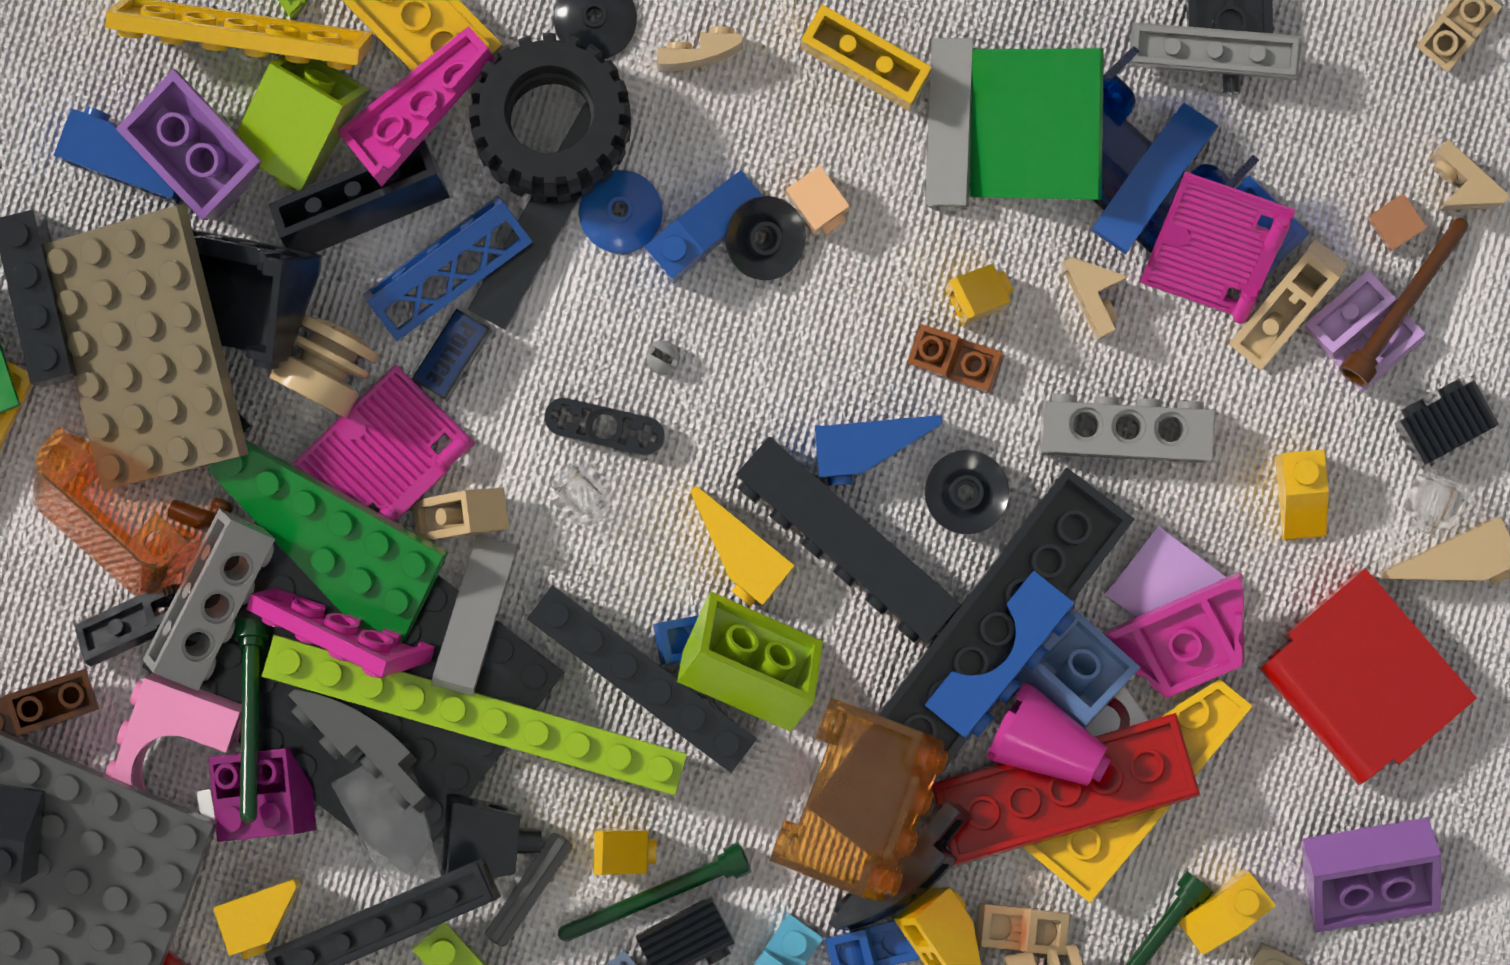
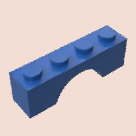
M1035 571L1030 574L1007 603L1016 627L1015 643L1008 658L993 671L981 675H964L952 671L925 704L927 709L966 740L972 734L979 738L994 720V717L989 714L1000 700L1004 704L1010 701L1022 685L1017 681V678L1026 667L1033 671L1049 652L1044 647L1054 633L1061 637L1076 618L1071 613L1075 608V603Z

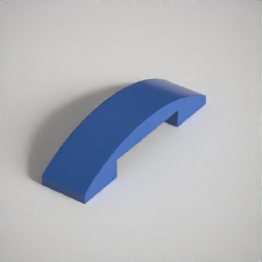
M1184 102L1134 167L1091 231L1126 255L1149 224L1152 216L1219 126Z

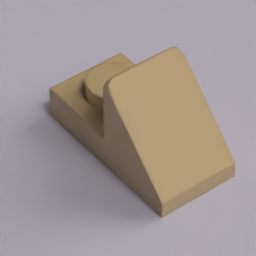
M1449 139L1441 144L1429 157L1435 163L1433 166L1434 170L1442 179L1451 184L1455 181L1459 185L1456 191L1438 209L1439 211L1497 208L1510 198L1506 191Z
M1073 257L1064 260L1061 268L1096 341L1112 334L1116 330L1113 323L1118 321V318L1108 298L1101 300L1099 293L1124 282L1128 277Z

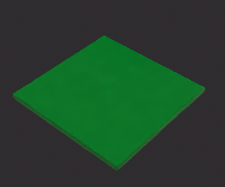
M1104 48L972 49L970 197L1102 200Z

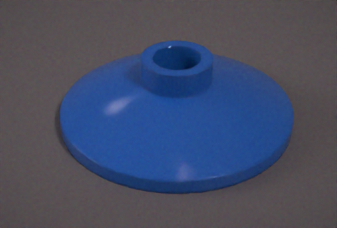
M614 170L613 175L605 183L598 181L593 185V192L581 197L579 219L582 229L593 244L607 252L625 254L637 251L646 246L655 237L660 228L663 215L660 196L650 181L635 172ZM621 202L628 206V212L625 216L616 217L612 213V208L616 203Z

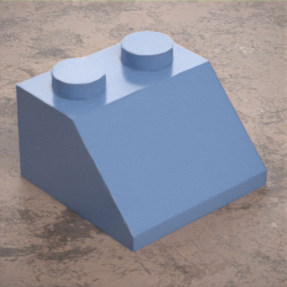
M1076 611L1073 614L1076 618L1061 637L1054 633L1044 645L1049 652L1033 671L1026 667L1017 678V681L1022 685L1026 681L1035 686L1086 729L1141 667L1080 612Z

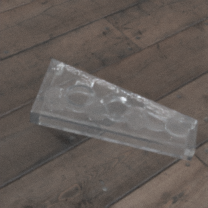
M404 742L402 745L409 751L407 742ZM363 765L331 783L392 897L442 876L425 812L423 811L419 814L411 805L404 810L387 792L393 785L383 774L376 779ZM411 766L405 772L419 787L413 766Z

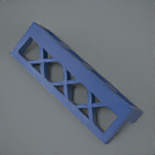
M497 195L366 291L363 296L397 342L531 244L532 240ZM507 221L519 239L505 249L489 247L492 231ZM484 237L483 246L475 244ZM465 250L482 252L480 267L471 274L456 272L458 255ZM488 253L497 254L487 262ZM450 262L449 270L441 269L443 266ZM431 275L448 277L446 292L438 298L421 296L424 280ZM454 278L463 279L458 284L453 286ZM416 287L415 295L407 294L409 291ZM397 300L414 302L412 317L398 328L384 311ZM420 303L429 304L419 311Z

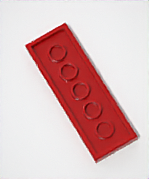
M1173 713L1094 736L1107 747L1104 756L1110 758L1111 761L1101 781L1098 782L1092 779L1088 786L1002 763L935 782L932 790L936 805H944L946 801L960 804L972 814L948 844L949 851L958 858L953 865L956 867L1201 797L1177 714Z

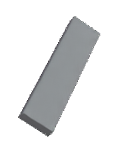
M1132 22L1128 66L1297 80L1302 36Z
M932 38L925 205L927 207H969L972 49H975L976 42L973 38Z
M476 535L433 673V686L474 695L516 556L517 545Z

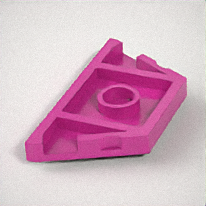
M1241 572L1105 630L1102 633L1141 667L1135 675L1146 678L1151 687L1166 698L1243 666L1245 661L1244 576Z

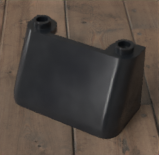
M193 230L221 345L245 350V357L253 359V366L266 369L279 368V362L288 361L320 276L322 255L208 231Z

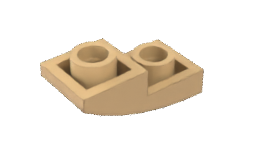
M1452 0L1415 47L1448 73L1502 6L1495 0Z
M714 26L709 28V33L700 32V49H692V44L688 42H668L667 48H658V72L700 68L731 57L743 50V34L735 33V29L732 27Z

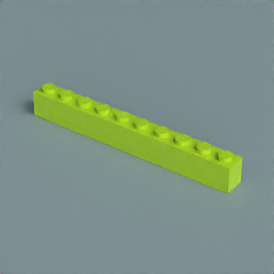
M273 636L262 677L671 795L677 794L688 755L686 752L475 691L472 696L433 686L432 679L405 671L388 675L386 678L371 677L363 672L362 667L350 661L337 660L331 657L328 653L329 651L322 647L284 636Z

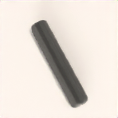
M557 833L550 835L541 848L540 854H537L485 931V935L493 943L501 947L508 944L571 851L573 845L569 840Z

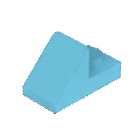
M788 913L752 965H805L824 937Z

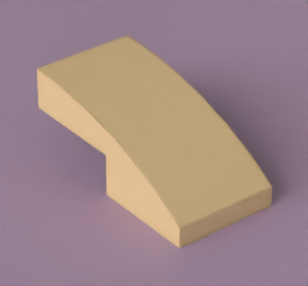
M979 903L975 934L977 945L979 947L1020 950L1039 954H1048V948L1055 947L1058 955L1065 956L1070 913Z

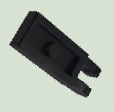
M171 584L152 593L145 592L75 624L74 627L83 662L92 667L152 640L166 612L160 614L158 608L170 606L181 584Z

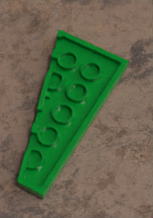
M246 439L248 455L210 464L208 471L259 526L263 527L275 538V543L342 614H349L362 619L361 628L382 632V630L387 628L402 634L400 642L406 643L449 552Z

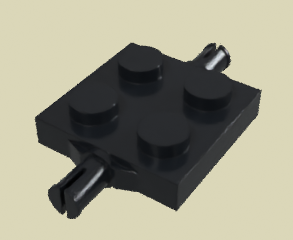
M1186 0L1187 27L1273 34L1272 0ZM1223 74L1222 94L1229 95L1231 93V84L1232 95L1240 94L1239 76Z

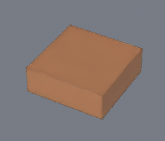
M1404 193L1367 217L1389 252L1427 228Z

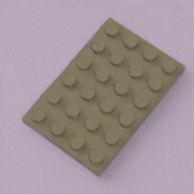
M186 204L175 205L45 243L46 262L52 274L57 294V306L62 314L68 337V349L72 353L77 376L73 378L102 491L248 455Z

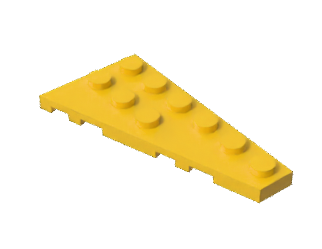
M1219 679L1178 704L1174 709L1161 717L1173 713L1177 714L1196 777L1253 706ZM1172 805L1023 848L1091 904Z

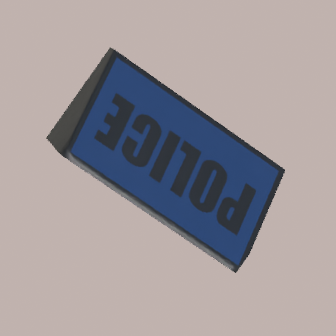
M456 308L413 375L412 380L448 402L492 333V330Z

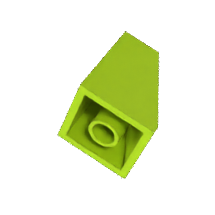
M285 55L269 63L236 133L262 160L258 169H263L275 176V181L282 187L301 191L316 181L341 139L337 130L355 116L370 89L339 70L328 67L327 63L322 60L310 59L309 63H293L286 61Z

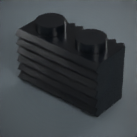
M1459 378L1438 389L1437 391L1441 398L1426 405L1422 398L1400 410L1404 418L1394 424L1418 467L1429 464L1499 425L1475 380L1463 385Z
M712 895L635 936L649 965H693L703 959H706L708 965H711L730 955L731 952L728 946L735 943V939Z

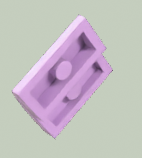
M1367 270L1305 323V327L1334 363L1340 367L1349 353H1355L1357 349L1362 350L1397 299ZM1407 315L1377 357L1378 365L1375 367L1377 373L1367 387L1354 385L1363 393L1426 339L1425 332Z
M1156 526L1104 594L1132 616L1138 617L1223 580L1226 576L1160 526Z

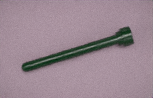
M245 618L235 621L234 640L238 642V648L243 650L240 818L245 823H252L257 818L260 650L264 649V642L269 640V625L263 623L262 619Z
M738 841L724 847V852L717 855L718 860L561 926L558 930L559 939L564 942L571 941L725 875L726 879L732 876L735 879H739L752 873L740 842Z
M1186 871L1177 882L1179 888L1175 894L1178 897L1125 965H1147L1191 907L1195 909L1199 903L1203 904L1214 891L1190 872Z

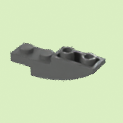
M294 689L288 695L297 704L291 710L292 713L308 730L314 724L325 735L319 743L335 760L343 755L353 764L362 754H365L359 761L376 779L383 774L393 786L387 792L404 810L411 805L421 814L433 803L405 772L417 759L377 722L354 708L316 693Z

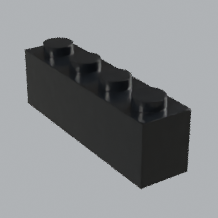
M422 140L382 187L368 169L362 165L268 205L279 237L286 248L317 253L448 199L450 196L439 166L426 141Z
M32 209L0 217V256L30 384L47 387L74 380L73 377L77 376L72 353L68 349V337L62 314L57 306V294L52 274L46 262L47 255L44 244L52 242L46 216Z

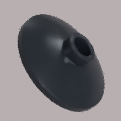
M558 0L554 10V27L559 40L566 41L567 35L580 38L581 46L587 48L592 44L601 50L604 60L619 54L627 47L635 34L637 26V12L633 0ZM592 9H598L603 15L599 22L592 23L587 20V13Z
M772 196L754 197L741 204L730 217L725 233L726 250L733 265L744 275L757 280H773L790 272L800 260L806 240L805 227L796 209L785 200ZM762 229L765 233V240L762 244L758 245L755 242V234L758 230Z
M974 450L955 451L941 458L929 472L925 483V501L931 516L943 528L958 534H976L992 527L1002 517L1009 500V484L1003 469L990 456ZM963 485L970 486L974 491V496L969 501H963L958 496V490Z

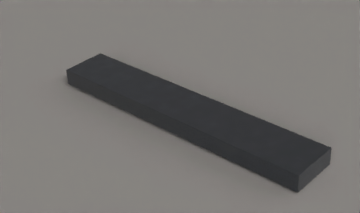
M586 101L557 152L574 146L588 132L591 113ZM581 192L571 194V201L559 202L558 197H547L546 203L533 200L532 195L518 219L519 224L530 237L532 243L486 276L468 308L469 311L506 331L582 197ZM514 230L509 235L503 249L519 239Z
M483 857L284 943L264 954L269 965H345L499 899L501 895Z

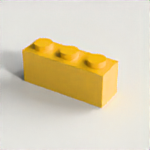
M823 4L801 39V50L907 111H910L932 69L928 64Z

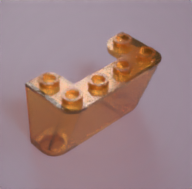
M58 427L37 453L32 493L36 508L133 595L139 596L145 592L150 594L169 586L194 558L202 542L185 528L171 526L156 512L134 537H131L83 494L98 476L90 443L80 434ZM159 530V532L154 536V538L146 545V539L149 536V534Z
M830 698L816 735V739L829 743L799 823L784 820L769 861L861 898L883 902L889 896L894 897L901 886L903 874L900 872L905 857L910 856L916 846L918 833L915 831L921 815L924 816L931 806L933 792L930 790L936 775H940L946 766L948 751L944 750V741L942 739Z

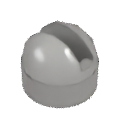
M657 341L647 350L646 361L654 373L668 375L677 369L680 362V354L676 346L671 342ZM655 349L672 357V363L669 365L653 356L652 354Z

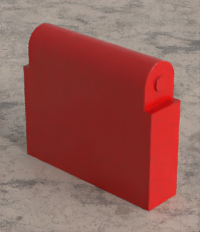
M1366 568L1358 569L1282 635L1287 642L1272 652L1258 667L1357 785L1373 777L1389 762L1400 765L1477 699Z

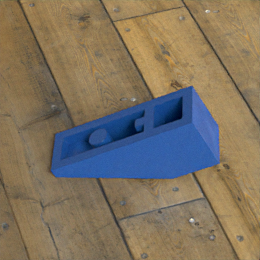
M86 106L84 112L71 108L53 154L56 158L78 168L179 204L181 200L179 195L116 130L117 127L108 122L109 114Z
M740 170L678 217L644 247L646 254L666 277L675 284L725 240L727 224L734 211L747 200L763 195Z
M942 415L815 426L814 433L819 479H828V486L853 484V476L863 475L942 425Z

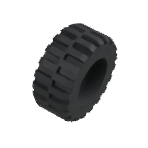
M543 33V40L532 42L530 35L518 39V47L511 50L506 45L497 52L498 60L494 64L487 61L481 69L482 79L480 82H474L471 92L472 105L469 106V121L478 156L483 165L489 168L491 176L500 185L506 183L509 185L510 191L520 197L527 193L533 195L534 201L546 203L547 197H558L559 202L571 201L570 195L581 192L582 196H585L594 191L593 185L598 181L605 183L613 175V167L616 164L620 165L626 154L625 147L630 142L631 108L625 82L620 79L618 69L611 60L605 61L602 58L601 50L592 44L587 48L581 46L580 38L567 35L566 41L556 40L555 33ZM549 84L566 86L580 93L585 98L591 113L590 126L585 136L574 146L554 153L538 152L524 146L516 138L511 126L512 109L517 101L528 91Z

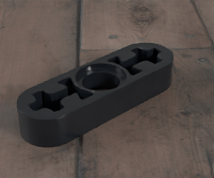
M569 398L555 399L545 410L544 419L548 429L560 437L642 456H650L657 453L665 442V432L662 425L651 417ZM563 406H569L571 415L583 418V409L590 410L591 413L585 425L586 435L577 434L581 428L579 424L567 423L565 429H559L558 421L552 418L553 413L561 412ZM609 415L616 420L617 431L611 438L601 439L594 434L593 423L597 417ZM623 420H633L629 429L643 431L645 425H651L652 433L658 435L657 441L649 442L647 448L640 447L639 439L627 436L626 445L618 443L624 433Z

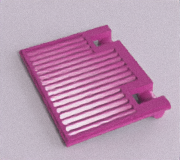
M1185 172L1139 283L1232 314L1233 320L1236 323L1243 324L1250 317L1270 267L1289 231L1296 209ZM1261 215L1273 218L1270 229L1257 225ZM1229 287L1241 290L1239 300L1225 296Z
M395 364L353 405L347 418L341 416L291 465L368 508L373 504L379 510V514L396 522L451 469V465L463 454L466 455L476 443ZM445 434L452 442L437 454L431 447Z

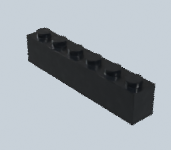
M770 436L736 473V477L741 481L737 486L738 490L755 504L760 499L773 509L768 515L786 532L792 526L805 537L800 543L818 560L824 554L837 565L832 572L850 588L857 582L869 594L864 600L882 616L889 610L897 617L900 623L896 628L914 644L919 638L928 643L961 605Z
M552 585L527 618L528 621L728 772H733L757 740L755 736L690 687L678 683V678L556 586Z

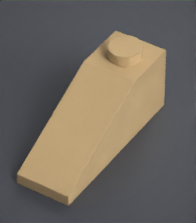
M1314 238L1230 341L1229 345L1262 370L1339 280L1348 264Z
M1501 516L1492 518L1380 571L1379 574L1382 580L1479 582L1489 579L1491 585H1495L1510 578V534Z

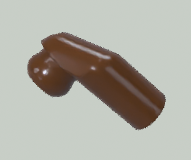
M214 498L211 501L210 510L202 509L180 500H174L168 508V518L195 529L209 528L219 508L232 513L234 507L232 503L219 498Z

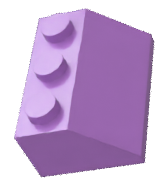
M172 69L116 128L201 220L219 219L247 190L262 163V160L176 69Z
M1428 817L1302 839L1303 871L1315 933L1441 911V852Z

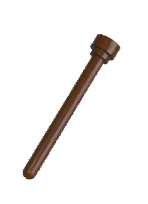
M1456 218L1451 223L1362 350L1357 349L1355 353H1349L1342 362L1339 371L1349 381L1360 387H1367L1377 373L1375 368L1378 365L1377 357L1468 230L1469 225L1464 218Z

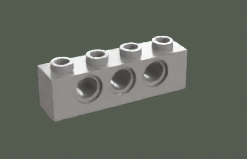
M1052 394V401H1044L1042 403L1039 454L1209 463L1212 461L1215 410L1204 409V402L1179 401L1178 408L1162 407V400L1136 399V406L1119 405L1120 398L1095 396L1094 403H1077V395ZM1084 414L1094 420L1096 428L1092 436L1082 437L1075 432L1073 422L1076 416ZM1120 417H1129L1136 422L1138 431L1135 438L1124 439L1118 435L1116 422ZM1171 419L1177 423L1180 433L1176 441L1168 442L1160 437L1158 426L1161 420Z
M219 508L142 659L153 673L197 691L203 680L206 681L210 678L216 665L215 657L222 643H226L234 632L235 617L241 606L248 603L250 594L254 592V580L260 568L265 567L273 555L275 538L263 527ZM233 556H239L237 566L232 570L224 571L226 561ZM220 594V600L214 607L204 608L205 602L210 596ZM201 632V637L196 644L185 646L186 639L192 633Z

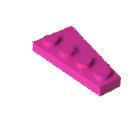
M468 26L337 130V132L382 187L481 75V69L487 61L492 62L495 57Z
M277 587L250 594L246 610L262 617L263 623L272 627H282L294 633L297 640L307 644H316L328 650L331 657L341 661H350L362 667L363 672L371 677L386 678L388 675L429 663L432 660L435 646L424 642L418 643L417 647L409 646L400 642L402 634L387 628L382 630V632L361 628L362 619L339 613L326 615L324 614L325 605Z

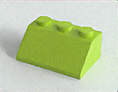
M710 592L683 650L677 682L791 732L814 704L823 641L714 592Z

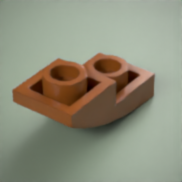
M920 324L907 364L991 394L1005 354L1001 351L964 340L960 336Z

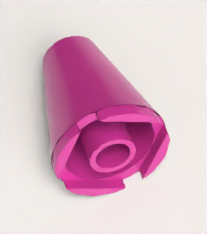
M1025 681L1015 697L1017 699L1015 705L1013 704L1006 713L986 758L994 762L1086 786L1090 784L1092 779L1100 782L1111 761L1110 758L1104 756L1107 747L1035 686Z

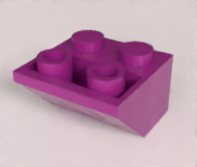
M290 748L258 751L257 818L252 823H245L240 818L241 753L209 757L215 821L218 822L216 825L217 842L292 835L317 830L313 789Z

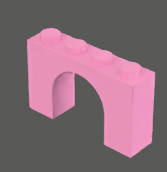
M155 673L144 677L143 681L139 680L132 691L130 704L134 705L130 721L125 720L119 730L117 744L121 745L117 760H112L109 763L105 774L148 792L143 779L144 758L153 742L163 736H181L223 752L232 750L237 747L241 735L242 704L202 689L194 690Z

